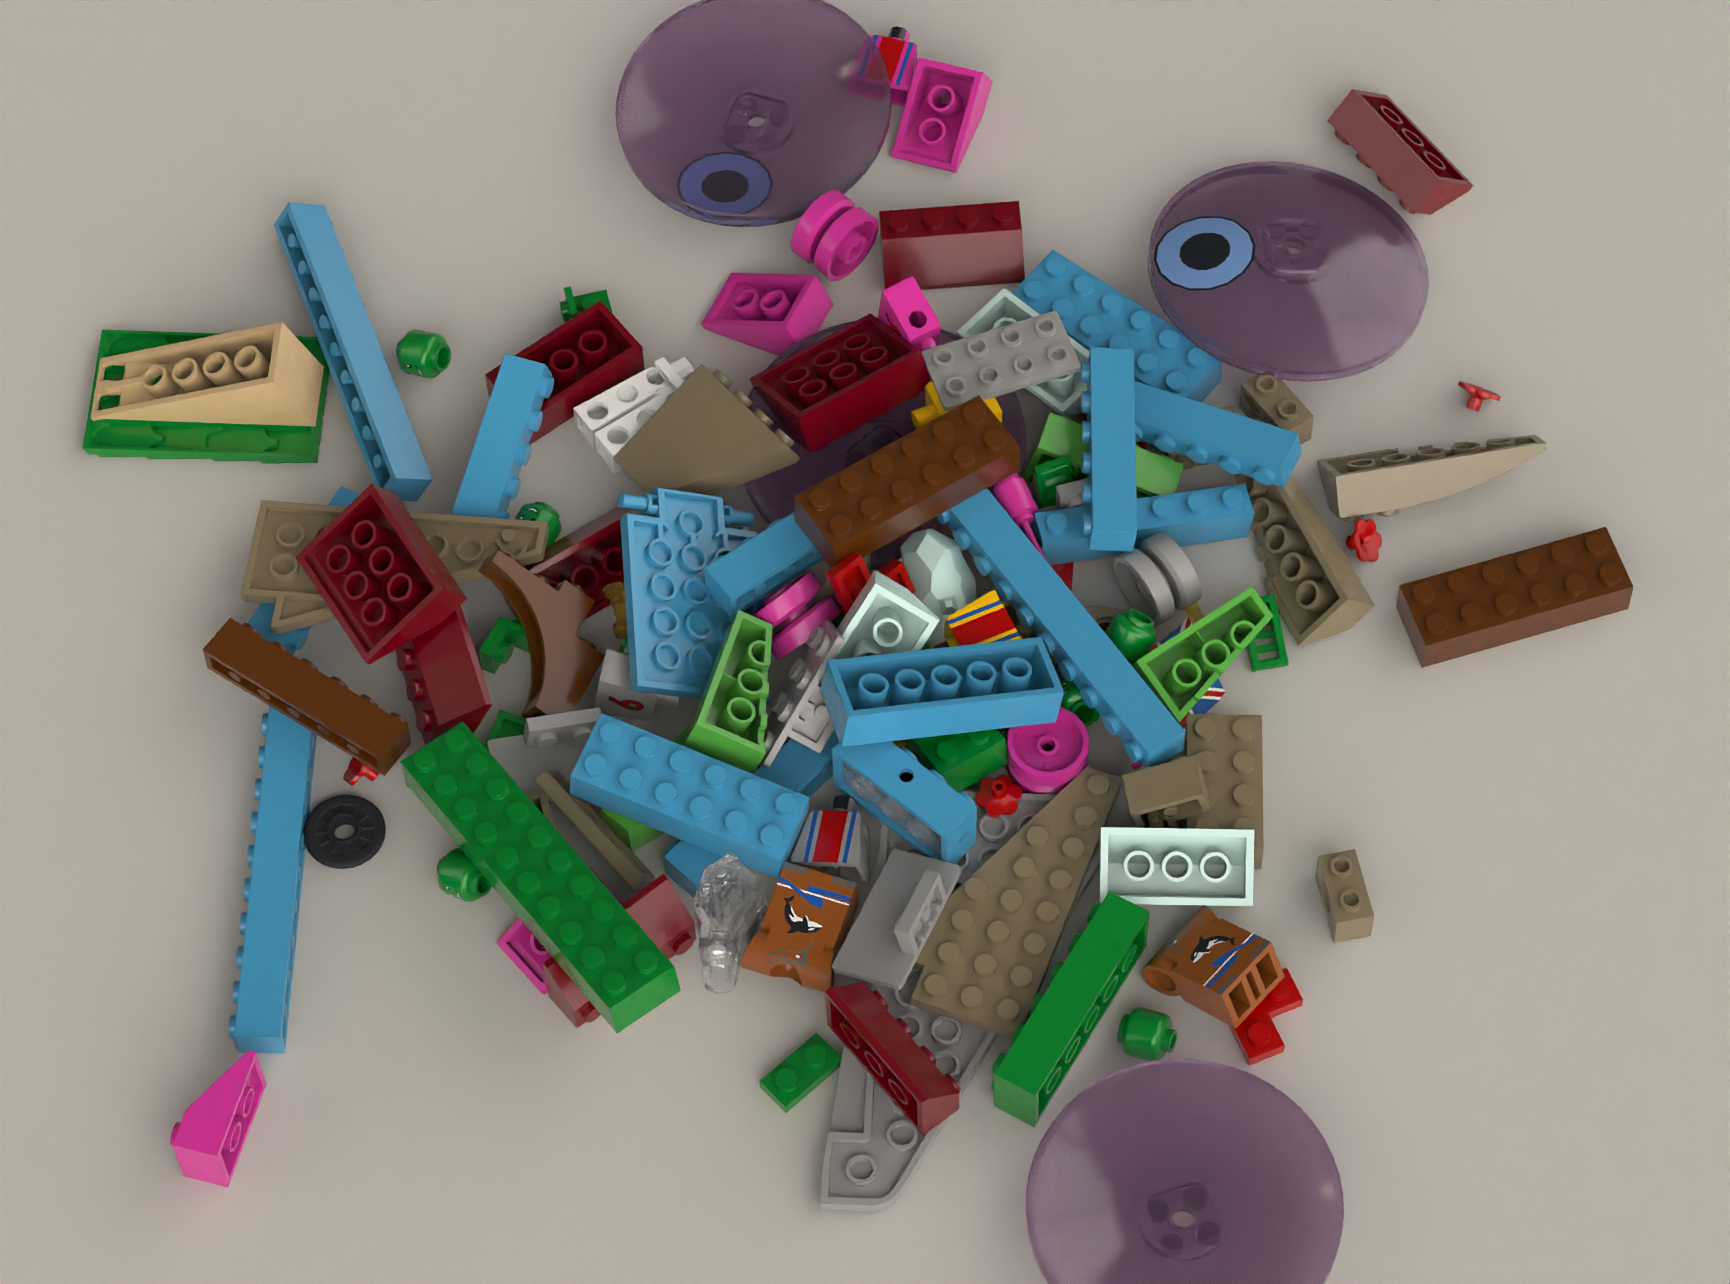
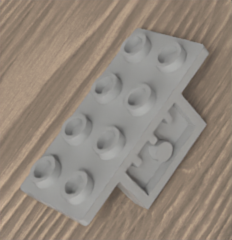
M1051 311L922 351L927 371L946 412L978 395L983 401L1076 373L1081 369V364L1057 311Z
M828 620L824 621L822 627L817 626L812 631L807 645L810 646L803 659L798 658L794 662L789 672V678L791 679L785 690H779L771 702L770 710L772 712L767 719V728L764 732L766 752L761 761L768 768L771 766L787 737L820 753L834 730L821 693V687L827 660H833L844 638L834 624Z
M600 707L526 718L523 735L489 740L487 742V749L524 793L542 789L535 780L544 771L557 770L570 783V776L601 714ZM631 718L620 719V721L634 726ZM547 795L548 803L554 802V801Z
M893 849L832 964L833 971L841 975L901 990L962 873L961 867L957 864Z

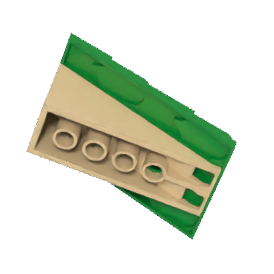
M283 322L224 334L102 330L82 449L89 455H98L99 457H147L149 460L212 459L213 461H261L263 464L318 463V448L321 441L330 370L317 337L295 336Z

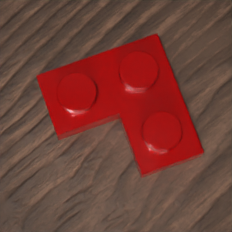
M851 552L825 573L846 615L871 577L862 556ZM893 559L878 571L907 588L912 594L916 592L902 562Z
M1287 967L1282 969L1285 977L1236 1029L1229 1026L1249 1066L1284 1052L1285 1044L1271 1018L1301 1007L1303 1004V998Z

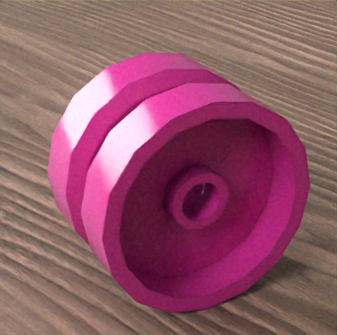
M830 190L816 199L801 216L793 232L791 250L808 264L814 263V267L831 281H839L850 275L869 254L879 231L878 220L862 207L855 208V203L839 190Z
M811 570L792 583L789 581L765 599L763 601L764 604L751 614L772 624V629L778 624L782 627L772 635L771 652L777 660L782 659L806 642L812 631L817 626L822 627L825 620L831 622L842 612L831 596H825L811 606L808 605L807 602L819 593L822 586Z
M1060 707L1056 722L1010 727L1007 739L1008 763L1006 764V769L1012 784L1020 786L1022 793L1057 795L1079 773L1088 767L1089 736L1084 723L1074 713Z

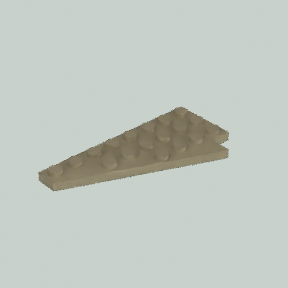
M261 500L241 596L243 602L275 604L270 626L273 634H282L336 619L296 559V556L346 508L345 506ZM408 511L457 584L485 577L478 570L484 560L498 550L516 557L521 566L544 560L549 532L547 522Z
M1086 767L949 896L913 966L914 969L922 972L912 994L911 1005L1009 1038L1012 1037L1014 1030L1020 1022L1026 1024L1031 1014L1030 1007L1032 1002L1040 992L1099 844L1101 827L1106 826L1121 789V777Z

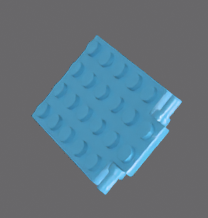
M655 487L651 490V494L643 493L642 496L621 493L618 497V507L639 510L642 514L627 513L620 519L631 691L701 699L724 634L734 618H731L706 590L705 567L715 557L725 556L736 549L744 539L757 536V532L726 528L731 524L751 527L754 523L753 512L734 510L731 505L723 504V497L660 487ZM762 599L743 610V612L751 615L763 605ZM769 695L766 698V705L770 702Z

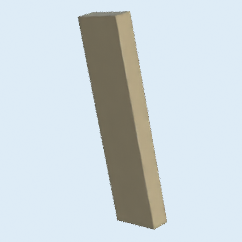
M544 771L535 780L634 890L643 889L655 880V876L588 802L570 795V783L559 771Z

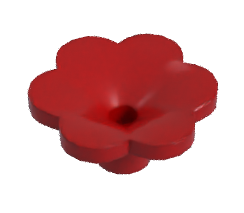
M1463 381L1458 383V386L1465 389L1470 395L1466 407L1479 412L1483 400L1492 399L1500 401L1501 396L1492 391Z
M1372 519L1356 520L1354 532L1346 538L1347 548L1349 550L1356 549V556L1361 562L1377 561L1379 556L1378 549L1382 545L1381 536L1376 532V524Z
M352 757L343 780L352 786L361 776L374 781L378 777L379 772Z
M999 775L995 779L985 778L980 782V791L975 797L978 807L985 809L987 815L991 818H998L1002 814L1012 815L1018 810V801L1022 798V789L1020 786L1012 784L1011 778L1007 775Z

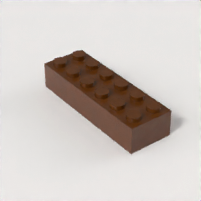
M978 395L794 496V521L830 568L851 552L858 553L863 558L1019 471L1020 446Z
M1603 527L1399 585L1396 609L1423 668L1626 610L1629 608L1634 586L1607 528Z

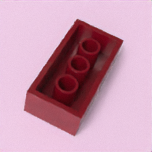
M598 301L514 355L546 364L554 378L551 395L549 398H544L540 410L543 412L541 426L537 432L533 431L529 444L531 445L574 417V407L645 370L642 346L601 301ZM501 364L485 374L489 399Z

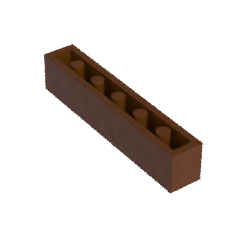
M229 618L203 648L208 669L383 776L387 774L411 745L408 723L400 715L394 712L390 714L385 712L369 696L365 694L359 696L349 690L347 685L335 676L329 678L319 672L318 668L311 661L305 658L299 660L294 657L284 645L278 641L273 640L270 642L261 637L259 632L248 623L240 624Z

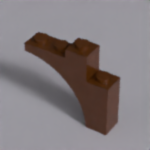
M498 550L484 560L478 571L488 578L509 601L521 622L527 638L531 659V684L528 699L521 715L524 718H532L574 711L605 657L596 650L593 643L575 636L595 600L586 595V591L581 586L566 580L554 588L551 587L545 577L531 573L520 565L516 557Z

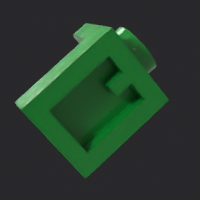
M571 286L565 287V301L559 302L564 322L574 318L598 301H601L612 313L607 290L573 297Z
M501 616L499 617L479 649L482 669L495 674L501 663L506 664L514 647L530 653L527 638L520 621H510Z

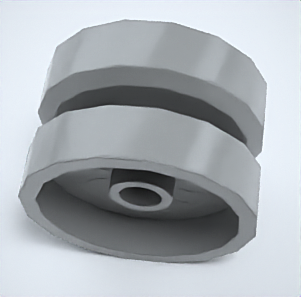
M1156 532L1141 542L1139 550L1133 549V552L1125 551L1113 560V572L1124 598L1132 609H1136L1150 617L1154 622L1153 627H1157L1172 618L1175 614V609L1185 610L1201 598L1200 582L1190 560L1179 545L1165 533Z

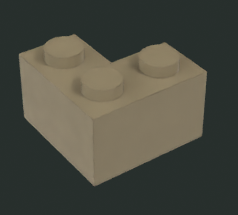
M1195 755L1175 757L1167 763L1153 767H1139L1131 773L1122 775L1129 811L1136 827L1181 828L1179 820L1211 811L1204 774Z

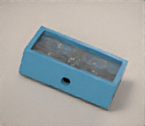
M891 741L841 747L840 743H838L832 749L833 786L846 796L854 799L856 804L922 855L956 864L976 844L977 807L975 802L962 791L957 792L951 788L939 772L933 769L929 771L921 765L910 750L906 748L900 749Z

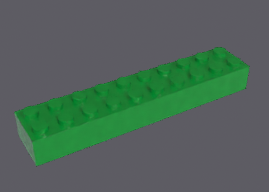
M463 721L400 761L409 788L616 1033H619L681 991L674 965Z

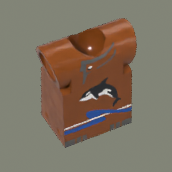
M785 861L764 916L762 928L748 944L741 960V967L770 977L791 978L803 987L825 993L827 989L834 985L835 972L833 971L832 964L848 935L859 906L857 883Z
M1202 905L1190 917L1176 935L1141 970L1144 981L1156 991L1168 996L1180 995L1184 1001L1235 1029L1285 977L1270 941L1222 918L1219 920L1205 905Z

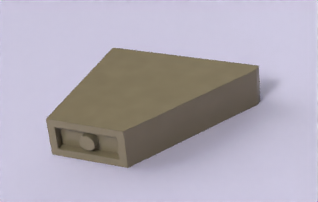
M701 364L620 449L613 459L647 493L651 494L653 488L660 487L716 495L795 464L800 457L790 448L795 443L780 428L775 432L769 428L774 422L759 408L754 413L749 409L753 402L738 388L733 393L728 389L733 383L718 369L711 373Z

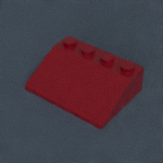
M871 313L749 378L751 385L791 437L810 453L825 448L831 441L846 433L856 431L860 425L869 420L887 414L891 408L902 402L918 397L925 390V386L931 382L921 350Z
M372 483L296 556V559L365 663L369 665L441 624L467 599L398 496Z

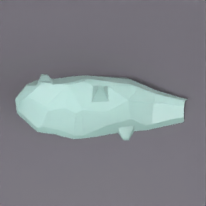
M932 528L912 533L900 547L901 558L898 560L903 563L916 590L913 595L940 618L939 623L926 641L930 649L932 645L945 640V619L976 600L975 577L963 558L960 547L955 540Z

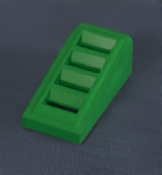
M1067 455L1034 466L1033 499L1038 509L1056 505V486L1073 482L1070 460Z
M1275 594L1260 596L1273 614V617L1266 624H1271L1272 630L1259 632L1246 647L1252 672L1289 665ZM1274 637L1275 643L1255 646V640ZM1277 650L1278 657L1258 660L1257 654Z

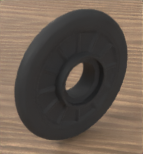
M354 795L335 796L320 803L309 814L304 826L305 846L311 856L325 866L336 869L357 867L369 861L381 848L386 833L385 821L379 809L367 799ZM347 824L354 827V834L347 839H340L334 835L335 830L341 825Z

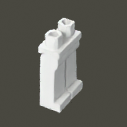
M662 357L655 361L656 367L645 369L573 408L575 428L592 449H596V454L614 475L623 470V468L613 457L694 372L692 365L685 357L668 363Z

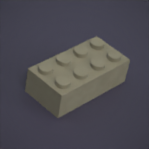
M1187 714L1185 756L1195 755L1204 774L1211 811L1186 818V828L1254 829V869H1261L1264 849L1262 715Z

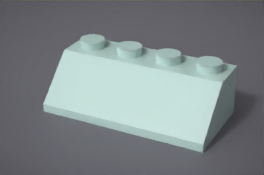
M1003 288L956 332V336L963 339L1040 314ZM1069 337L1080 364L1082 361H1088L1090 351ZM1081 369L1079 372L1026 388L1060 415L1082 414L1081 394L1082 391H1087V383H1081L1080 381Z
M874 570L837 628L844 641L833 660L921 650L939 623L940 618L907 588Z
M1101 827L1099 902L1102 903L1110 891L1133 904L1253 906L1254 829Z

